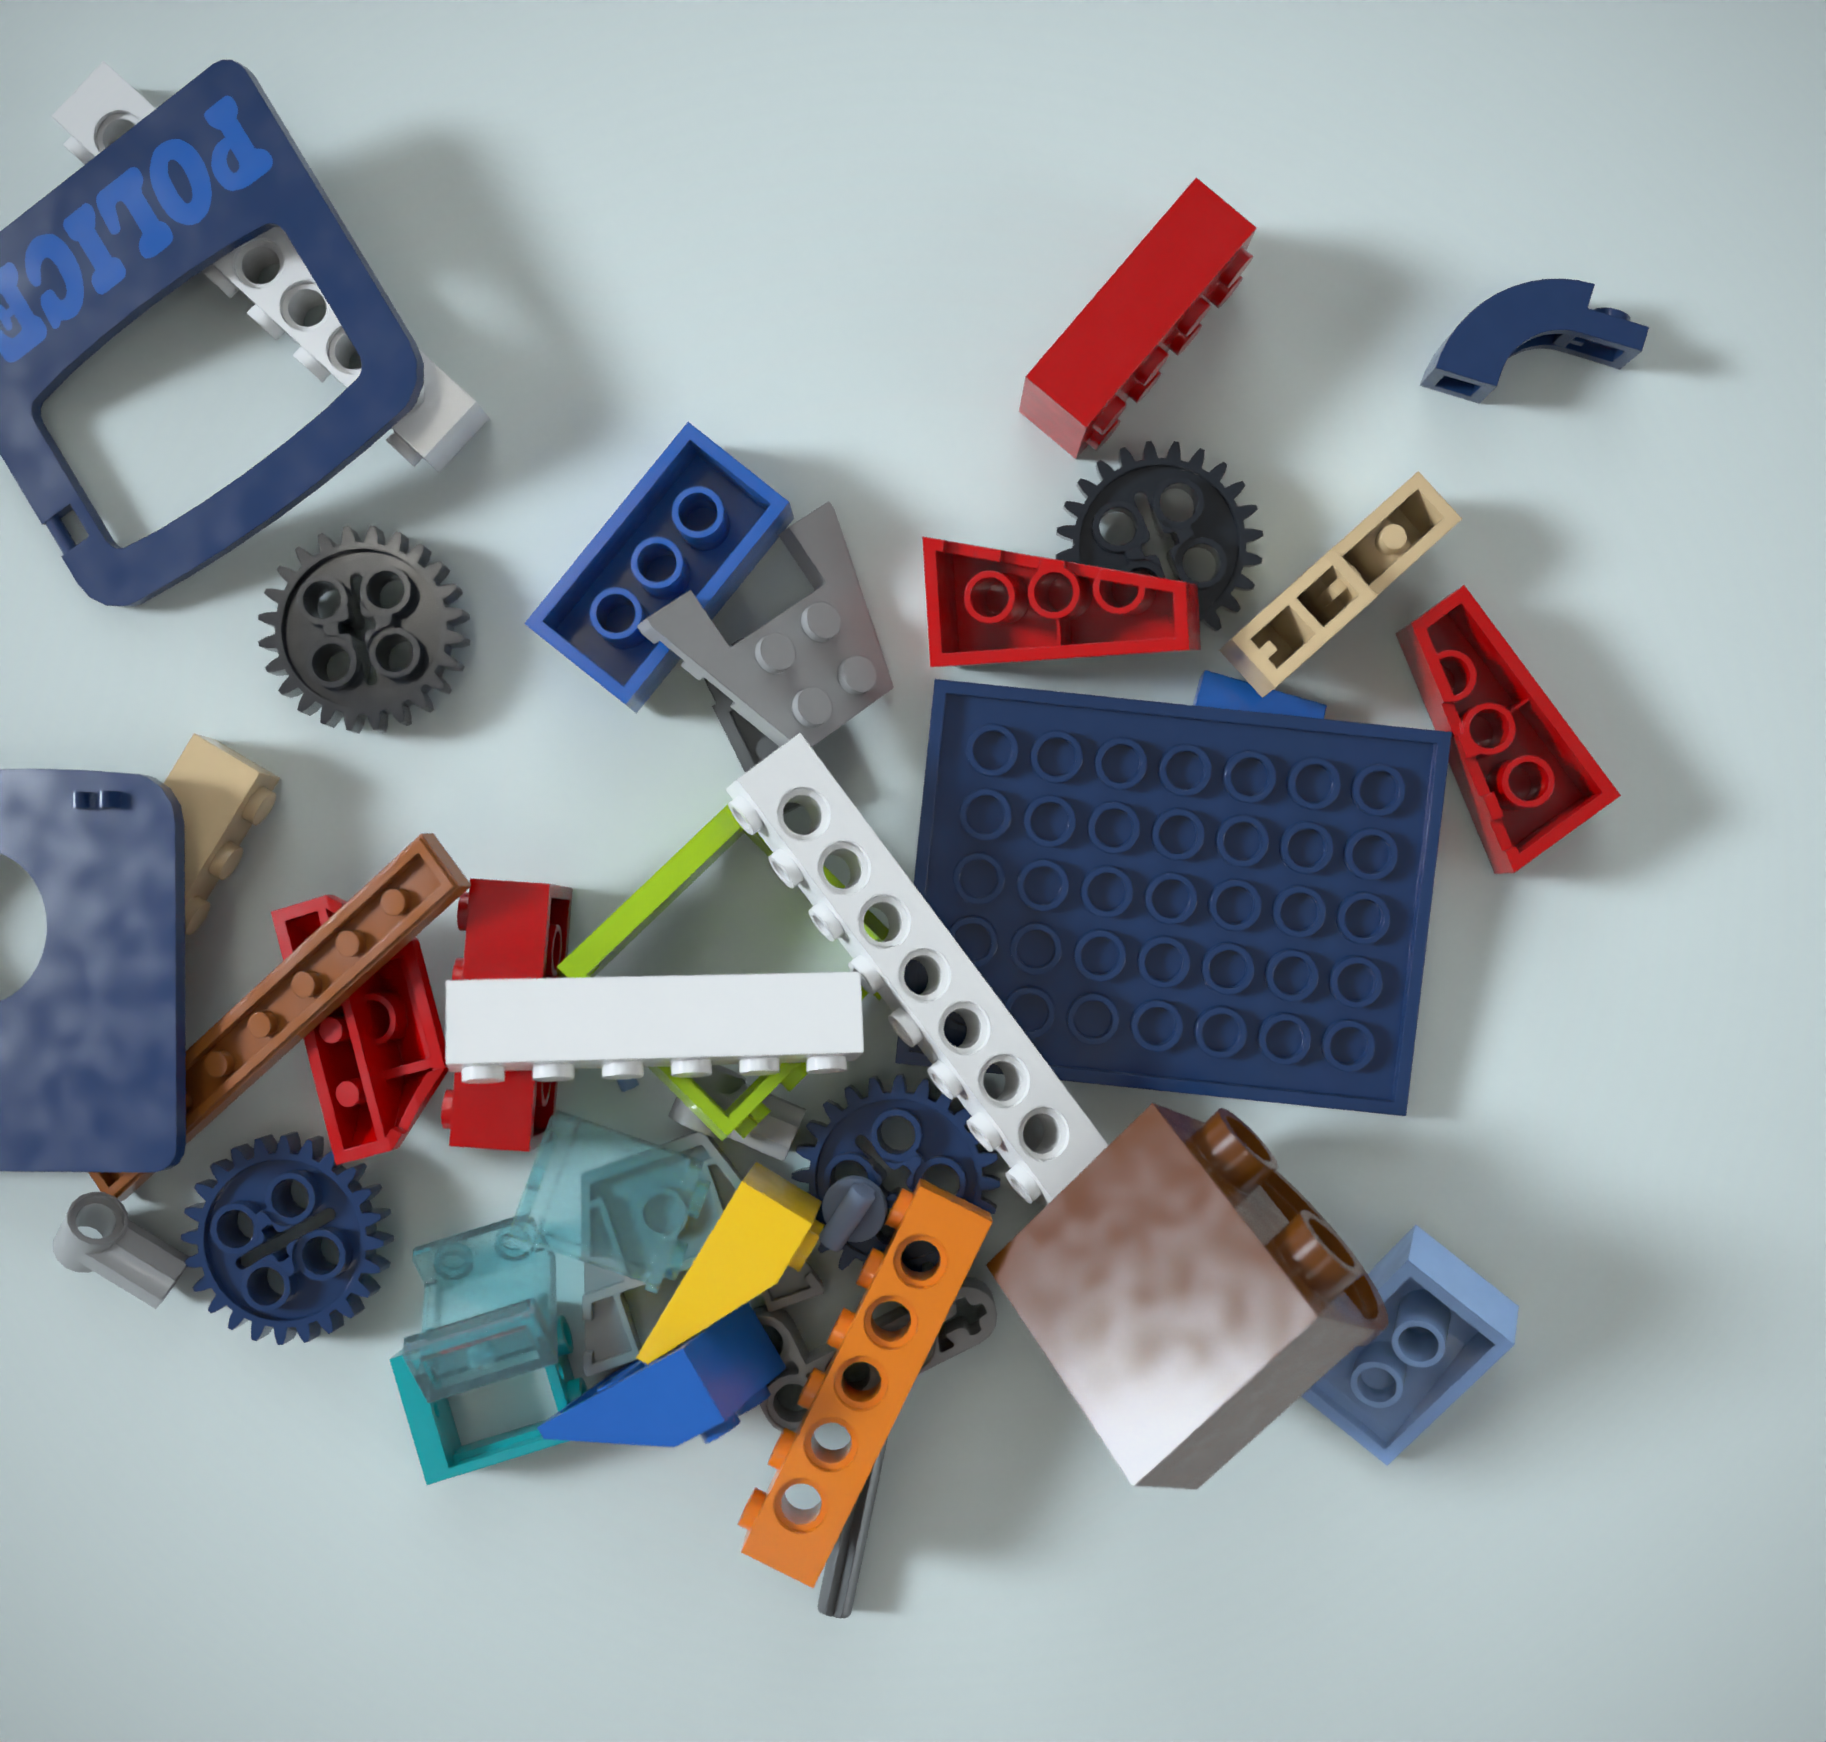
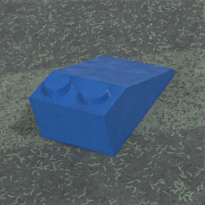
M746 1302L647 1365L637 1359L606 1375L537 1428L543 1439L675 1448L700 1435L704 1443L708 1444L736 1427L741 1422L738 1417L739 1415L748 1412L769 1398L771 1393L766 1385L787 1367L749 1302Z

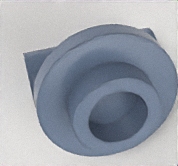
M847 1176L836 1181L827 1190L823 1199L822 1212L826 1226L820 1233L819 1240L828 1249L839 1252L847 1241L863 1242L874 1237L884 1226L888 1215L887 1201L881 1189L871 1180L861 1176Z

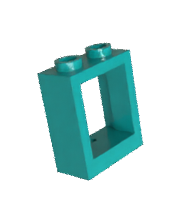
M551 1301L405 1346L389 1359L426 1485L568 1442L566 1440L543 1439L537 1428L546 1421L543 1420L462 1446L436 1360L449 1354L533 1329L557 1410H561L574 1399L581 1396L588 1388L582 1377L574 1379L567 1355L573 1353L574 1349L572 1334L566 1318L563 1315L556 1317Z

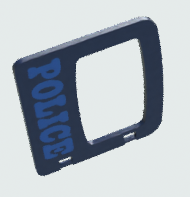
M231 59L220 60L212 64L0 231V455L41 524L47 526L62 551L63 556L61 557L77 584L90 598L106 606L134 607L141 605L189 578L269 526L332 479L407 415L417 403L424 385V362L415 340L257 78L247 67ZM274 227H281L358 352L361 359L359 377L325 410L239 478L154 533L125 548L118 546L46 428L41 417V408L44 401L78 367L157 302L234 249ZM72 510L75 511L89 535L78 545H76L61 520L62 517Z

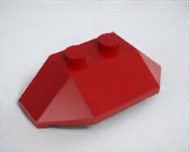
M330 894L271 911L283 961L347 901ZM416 937L303 1038L336 1165L399 1149L449 1071L446 1065V1042L420 942Z

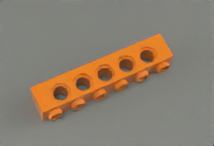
M921 1178L913 1193L904 1188L901 1189L885 1222L886 1225L895 1229L884 1253L872 1248L857 1278L856 1284L865 1288L864 1294L855 1312L843 1307L828 1337L826 1344L835 1348L836 1351L825 1372L815 1367L813 1368L799 1396L797 1405L807 1410L796 1432L784 1427L770 1455L767 1465L777 1469L766 1492L756 1487L754 1488L737 1525L747 1530L741 1553L814 1588L993 1222L990 1212ZM923 1240L930 1242L939 1251V1260L932 1269L925 1272H916L904 1264L901 1254L904 1248L914 1241ZM895 1301L907 1308L910 1320L900 1330L886 1331L875 1323L872 1316L874 1309L883 1302ZM866 1362L878 1370L881 1379L876 1386L869 1390H856L848 1385L843 1372L853 1363ZM837 1423L849 1432L851 1440L841 1449L829 1450L817 1442L814 1432L823 1424ZM796 1484H807L819 1493L821 1501L813 1508L798 1509L789 1503L785 1491Z

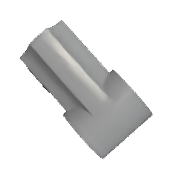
M712 1065V1075L691 1077L724 1111L750 1086L745 1083V1077L721 1065ZM769 1094L762 1102L771 1112L744 1139L735 1130L727 1137L773 1158L785 1161L807 1109ZM676 1097L668 1115L669 1118L694 1131L718 1138Z
M90 1192L74 1200L53 1240V1252L57 1261L65 1268L84 1273L94 1271L155 1309L163 1302L187 1268L183 1261L189 1258L186 1254L130 1221L124 1205L116 1197L104 1192ZM78 1227L94 1228L103 1238L87 1237L79 1231Z

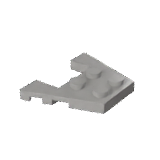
M829 501L778 535L813 586L814 592L732 647L727 644L691 590L637 625L642 635L653 644L661 641L684 661L680 666L700 681L706 678L733 701L730 707L779 747L801 733L812 748L894 688L835 509Z
M696 1131L581 1173L582 1256H584L582 1320H585L583 1370L586 1377L637 1360L636 1357L642 1345L624 1292L689 1269L744 1179L711 1136ZM806 1260L799 1272L787 1266L779 1281L762 1292L768 1312H773L824 1294L825 1288L820 1277Z

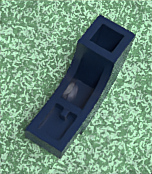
M1572 279L1529 281L1512 286L1493 295L1472 310L1436 351L1425 370L1420 386L1480 404L1497 387L1507 359L1520 352L1532 349L1561 351L1621 369L1642 352L1649 327L1631 322L1630 316L1618 309L1607 307L1594 310L1589 309L1588 306L1595 286L1593 283Z

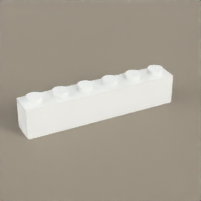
M860 972L446 980V1065L449 1072H462V1082L464 1083L503 1082L504 1071L532 1070L534 1081H567L574 1079V1069L602 1068V1078L636 1079L644 1077L643 1067L671 1066L672 1077H704L712 1075V1065L739 1064L740 1075L756 1076L780 1073L779 1063L806 1062L807 1073L825 1074L847 1071L846 1061H855L864 1053Z

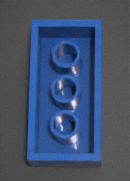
M687 422L524 624L637 714L681 659L661 641L653 644L642 635L637 625L690 590L710 619L713 620L779 538L778 535L793 521L794 516L790 502L691 423Z

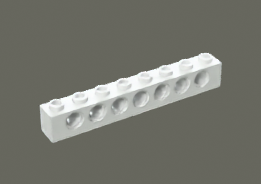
M103 61L51 117L71 135L63 145L85 165L156 108ZM274 227L234 249L201 271L229 298H232L239 290L255 304L247 314L276 341L284 332L295 340L301 347L293 356L322 383L332 374L341 384L348 388L359 377L361 368L349 369V361L356 351L355 347L281 227ZM271 264H280L279 272L272 281L258 284L260 273L264 268ZM326 305L324 318L314 326L304 327V318L307 312L315 306ZM419 350L424 362V385L418 402L407 415L391 428L393 432L387 437L386 441L414 467L423 458L436 471L440 472L490 418L468 393Z
M799 733L726 788V791L733 799L728 803L732 815L750 835L758 832L771 849L773 854L768 859L779 878L792 889L797 885L813 905L808 910L813 923L828 940L833 942L838 938L853 958L848 963L851 972H860L861 986L870 994L878 991L893 1011L888 1016V1020L895 1032L910 1047H914L917 1044L932 1063L927 1071L938 1089L949 1099H954L957 1096L972 1116L966 1122L974 1137L988 1151L992 1152L996 1149L1011 1168L1006 1172V1177L1014 1190L1030 1204L1036 1201L1037 1204L1048 1205L1108 1146L1107 1142L802 734ZM786 803L800 804L808 811L811 818V827L808 834H796L786 826L783 819V809ZM828 855H836L847 863L850 869V880L845 889L833 886L826 879L823 866ZM869 907L881 910L889 921V932L883 942L872 939L864 928V916ZM911 959L920 962L928 974L927 987L920 995L913 993L904 981V969ZM952 1011L958 1013L964 1019L967 1027L965 1040L958 1047L949 1043L944 1034V1022ZM993 1063L1003 1071L1005 1076L1004 1090L996 1099L988 1095L983 1083L984 1074ZM1035 1116L1043 1126L1044 1135L1041 1144L1032 1151L1024 1142L1023 1128L1027 1120Z

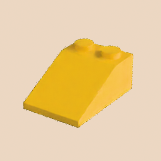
M755 1162L740 1183L636 1358L647 1365L775 1285L787 1266L799 1272L820 1237L819 1234L824 1227L823 1223L815 1219L822 1201L758 1162Z

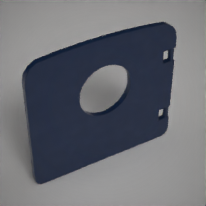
M0 769V854L17 862L31 876L42 896L47 921L45 946L38 966L19 990L0 1001V1171L154 1173L172 1169L181 1161L186 1147L185 824L181 804L171 788L149 775L68 769Z

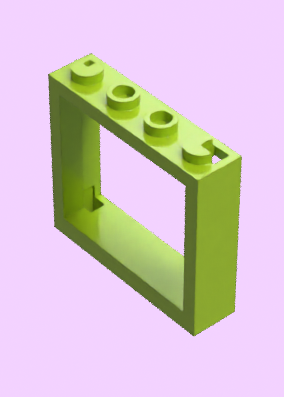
M727 804L557 966V977H595L744 833L768 857L773 852L758 832L750 835L740 826ZM823 866L824 875L828 882L837 888L845 889L846 886ZM868 909L864 916V928L872 939L883 942L888 935L889 929ZM861 986L863 1000L869 993ZM878 991L873 994L879 1001L882 999ZM806 1062L779 1063L780 1073L760 1075L724 1111L691 1077H672L671 1066L648 1067L721 1141L733 1130L744 1139L771 1112L762 1101L780 1083L790 1092L808 1074L806 1072Z

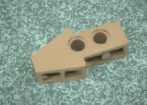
M1418 471L1232 637L1219 651L1262 698L1265 697L1378 597L1385 588L1460 522L1462 518Z

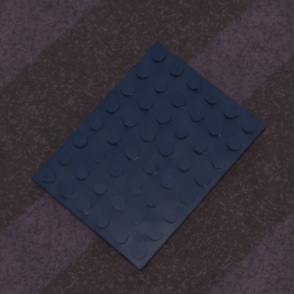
M935 679L914 886L1061 1081L1406 1116L1452 732ZM911 959L905 967L904 981L907 987L918 995L927 987L928 974L920 962ZM952 1011L944 1022V1034L949 1043L958 1047L965 1040L967 1027L964 1019L958 1013ZM898 1036L895 1063L926 1067L932 1065L917 1044L914 1047H910ZM994 1063L985 1072L1004 1075L1003 1071Z

